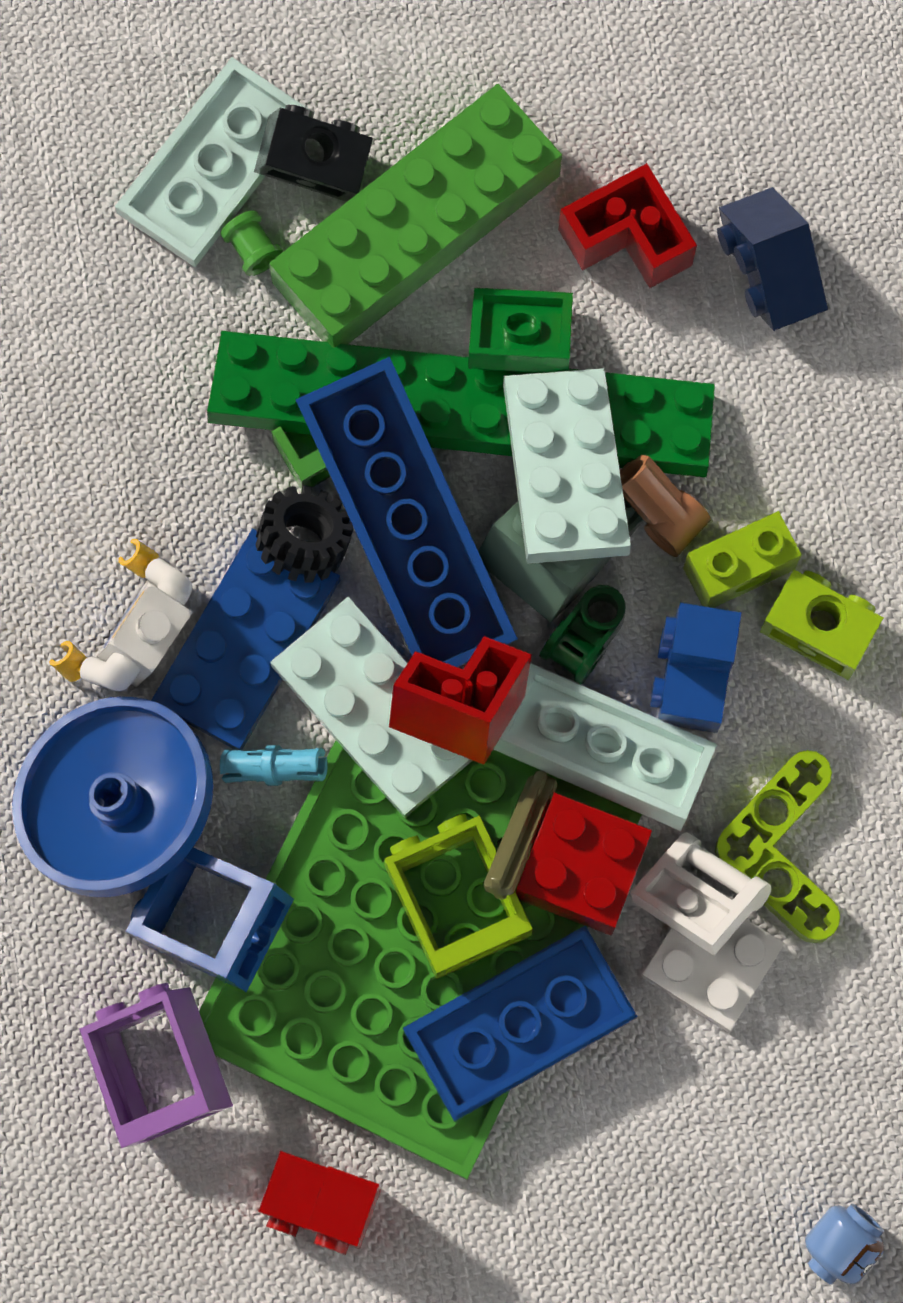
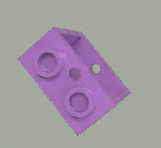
M168 983L150 987L138 993L141 1002L126 1007L125 1002H119L95 1012L97 1021L79 1028L121 1148L147 1143L233 1106L190 987L170 990ZM166 1012L195 1094L148 1114L120 1032Z

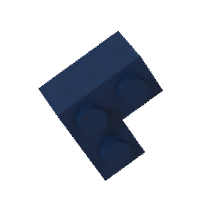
M773 187L719 207L723 226L717 228L718 239L724 253L727 256L732 254L736 258L742 273L748 276L750 288L745 289V298L755 318L761 316L770 328L775 331L828 310L809 223Z

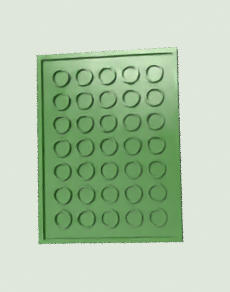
M335 740L327 756L328 767L325 779L314 782L266 877V880L275 883L293 897L294 901L247 992L215 978L199 1013L216 1057L468 1180L510 1091L454 1122L405 1035L403 1027L585 925L519 900L533 929L530 937L436 979L385 868L384 858L392 855L390 847L396 843L418 835L422 842L439 834L438 825L461 814H465L468 820L480 815L497 852L528 777L535 775L536 771L542 770L493 749L484 765L471 761L404 818ZM547 773L549 777L555 778L557 781L555 793L638 825L642 814ZM473 841L404 872L439 949L508 918L500 899H496L494 894L486 892L484 888V881L488 873Z

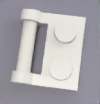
M685 832L631 890L632 902L707 952L715 955L753 911L759 910L764 905L770 895L771 885L757 876L751 879L701 847L702 842L700 839L689 832ZM690 864L735 892L737 894L736 897L731 900L682 867Z

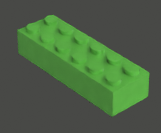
M496 84L269 263L272 284L323 342H328L333 348L340 344H349L560 177L562 154L499 84Z

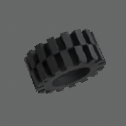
M295 486L287 487L285 495L281 491L275 493L272 501L268 500L256 533V537H258L256 548L257 551H263L261 559L265 565L274 561L272 571L280 575L283 569L290 572L288 580L295 582L299 574L304 575L305 583H312L316 574H318L322 581L329 577L331 571L335 573L344 559L353 533V525L348 524L350 518L347 512H339L342 503L337 498L331 503L326 501L329 493L320 490L318 496L311 495L312 487L303 486L301 494H298ZM300 526L310 529L322 541L307 542L293 536L287 527Z

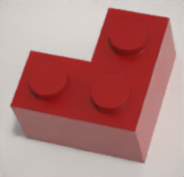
M647 163L560 210L558 230L582 270L626 248L649 288H652L693 265L697 244Z
M484 636L464 669H460L415 651L393 685L389 728L484 765L525 697L532 654Z
M280 1150L258 1212L270 1216L266 1227L296 1237L299 1227L317 1234L314 1241L316 1245L346 1255L349 1246L357 1249L361 1248L381 1192L380 1184L330 1166L327 1168Z

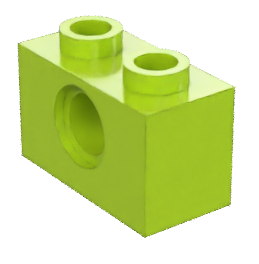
M777 511L687 553L683 570L701 605L715 608L792 572L802 555L780 512Z
M793 569L766 617L760 633L849 680L880 626L883 617L875 613V606L867 600L856 595H849L847 598L830 589L831 583L821 575L805 570L802 574ZM815 611L830 613L835 619L836 628L830 631L818 629L812 623L811 614Z

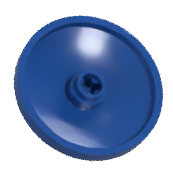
M119 696L84 704L61 717L39 737L19 770L12 801L13 824L18 842L29 861L49 880L67 891L89 897H115L141 890L157 882L176 868L189 854L201 836L213 799V774L210 760L201 740L190 726L175 712L157 702L138 697Z

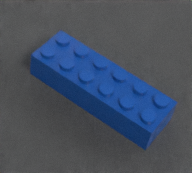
M390 357L295 399L411 655L417 651L458 667L469 661L484 636L504 644L517 640L514 629Z

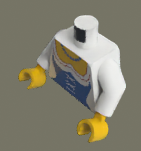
M132 539L130 542L136 546L134 555L127 561L122 557H119L118 560L122 566L137 576L147 578L146 583L96 657L87 658L72 642L65 641L61 643L60 647L67 655L60 661L50 660V665L69 682L82 678L86 682L113 691L126 690L130 685L137 688L155 670L192 614V610L185 605L192 592V584L189 578L163 559H160L156 551L138 539Z

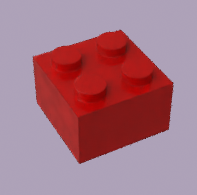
M554 792L516 889L518 899L612 936L652 830Z

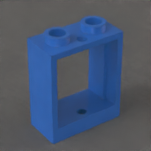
M193 847L176 868L148 887L144 897L136 903L132 910L131 922L126 932L148 947L247 992L294 898L275 883ZM196 867L249 890L215 958L161 934Z

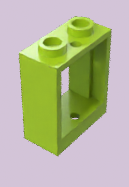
M465 814L455 816L437 826L439 834L422 842L418 835L404 839L390 847L392 855L384 858L385 868L436 979L532 935L533 929L514 891L513 894L507 895L506 899L500 900L508 918L439 949L405 877V871L473 841L488 873L497 852L480 815L470 820L467 819Z

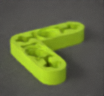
M806 750L798 752L791 757L723 830L716 842L715 855L751 879L755 876L763 879L767 872L775 869L785 872L791 880V891L785 897L780 898L769 895L764 906L805 942L819 943L827 940L837 930L840 922L839 909L829 896L774 847L780 838L825 791L831 781L832 771L827 759L816 751ZM799 764L801 767L807 768L813 764L818 768L815 778L820 784L815 786L811 782L806 783L795 796L804 801L801 806H798L793 796L788 791L778 787L777 784L783 781L788 789L800 774L795 766ZM775 798L784 803L788 812L785 822L774 826L765 823L761 819L759 805L765 799ZM745 818H749L754 828L763 835L770 837V839L764 843L758 834L747 848L748 854L752 857L747 860L739 856L733 860L727 855L731 846L726 840L730 837L735 841L741 840L751 828L743 824L742 821ZM801 888L809 894L801 901L809 910L815 911L821 907L827 912L823 919L824 923L828 926L825 931L818 926L812 931L807 929L804 923L808 917L798 906L794 908L792 914H789L783 908L796 898Z

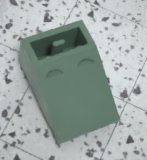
M624 498L630 537L644 520ZM519 501L492 525L478 551L486 570L550 623L581 594L612 558L527 564Z

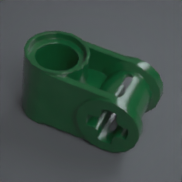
M597 585L590 588L567 619H564L552 633L542 648L539 657L544 660L551 658L574 674V681L582 685L598 665L606 652V648L624 623L626 603L623 595L616 588L609 585ZM606 601L615 608L617 614L611 621L599 623L590 617L588 609L593 603Z

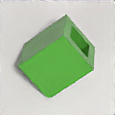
M281 427L271 431L273 444L301 491L303 486L314 487L330 478V474L311 434L284 433Z

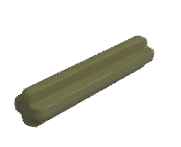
M536 771L535 775L528 777L484 881L486 892L494 894L496 899L504 900L507 898V895L514 893L552 796L556 792V779L549 777L545 771Z

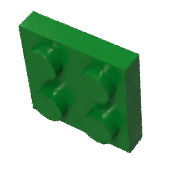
M474 288L468 368L539 373L569 371L573 293Z

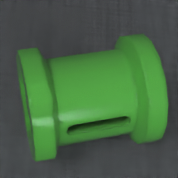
M256 210L246 211L236 216L220 232L224 242L231 243L243 260L242 268L247 276H255L268 270L269 263L283 252L281 246L273 244L260 225L261 216Z

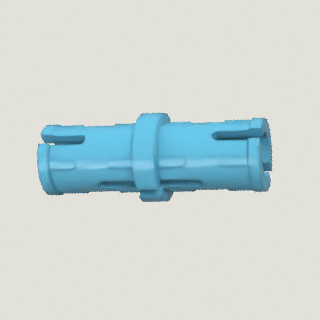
M268 745L265 747V750L257 751L224 750L220 757V774H224L222 780L225 783L256 781L265 782L267 786H279L282 784V781L290 780L323 781L327 774V757H324L325 750L323 748L291 750L282 749L280 745Z

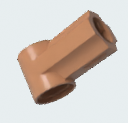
M640 455L637 459L628 462L620 470L623 497L646 522L644 526L645 532L663 551L673 557H678L711 521L709 513L691 495L685 491L678 490L649 456Z

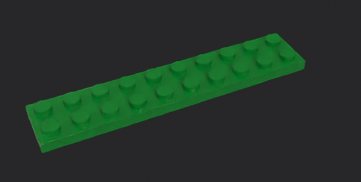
M221 331L207 409V420L210 424L275 430L281 427L284 432L311 434L295 399L390 357L431 448L513 457L503 388L504 376L536 374L539 372L469 369V357L340 344L333 348L328 342ZM569 368V371L581 370ZM605 372L619 468H623L628 462L637 459L640 455H646L656 463L663 473L706 478L709 468L715 384Z

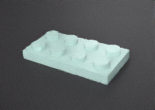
M231 57L115 205L116 213L196 267L219 238L222 228L236 216L266 177L255 173L254 169L268 116L280 107L285 109L286 105L307 107Z
M604 368L504 376L503 388L527 564L629 556L631 543Z
M349 597L270 662L272 668L404 818L473 761L389 728L393 685L407 665V662Z
M530 663L525 697L494 747V750L681 831L717 744Z

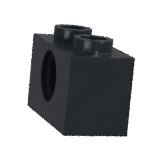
M286 105L285 109L280 107L270 114L256 161L255 173L342 201H347L359 193L373 140L372 137L360 134V127L347 121L332 120L330 124L314 119L313 111L297 105ZM307 139H314L322 146L324 151L322 162H316L307 155L305 150Z

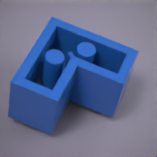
M680 602L675 618L666 616L658 650V658L667 660L664 678H654L650 707L659 709L658 719L677 727L712 733L718 732L722 724L729 673L735 660L742 612Z

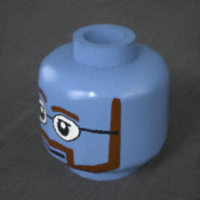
M853 1203L848 1208L840 1205L832 1206L805 1238L807 1250L812 1256L808 1265L821 1279L831 1285L836 1279L847 1284L858 1283L884 1253V1244L880 1238L884 1230L867 1212Z

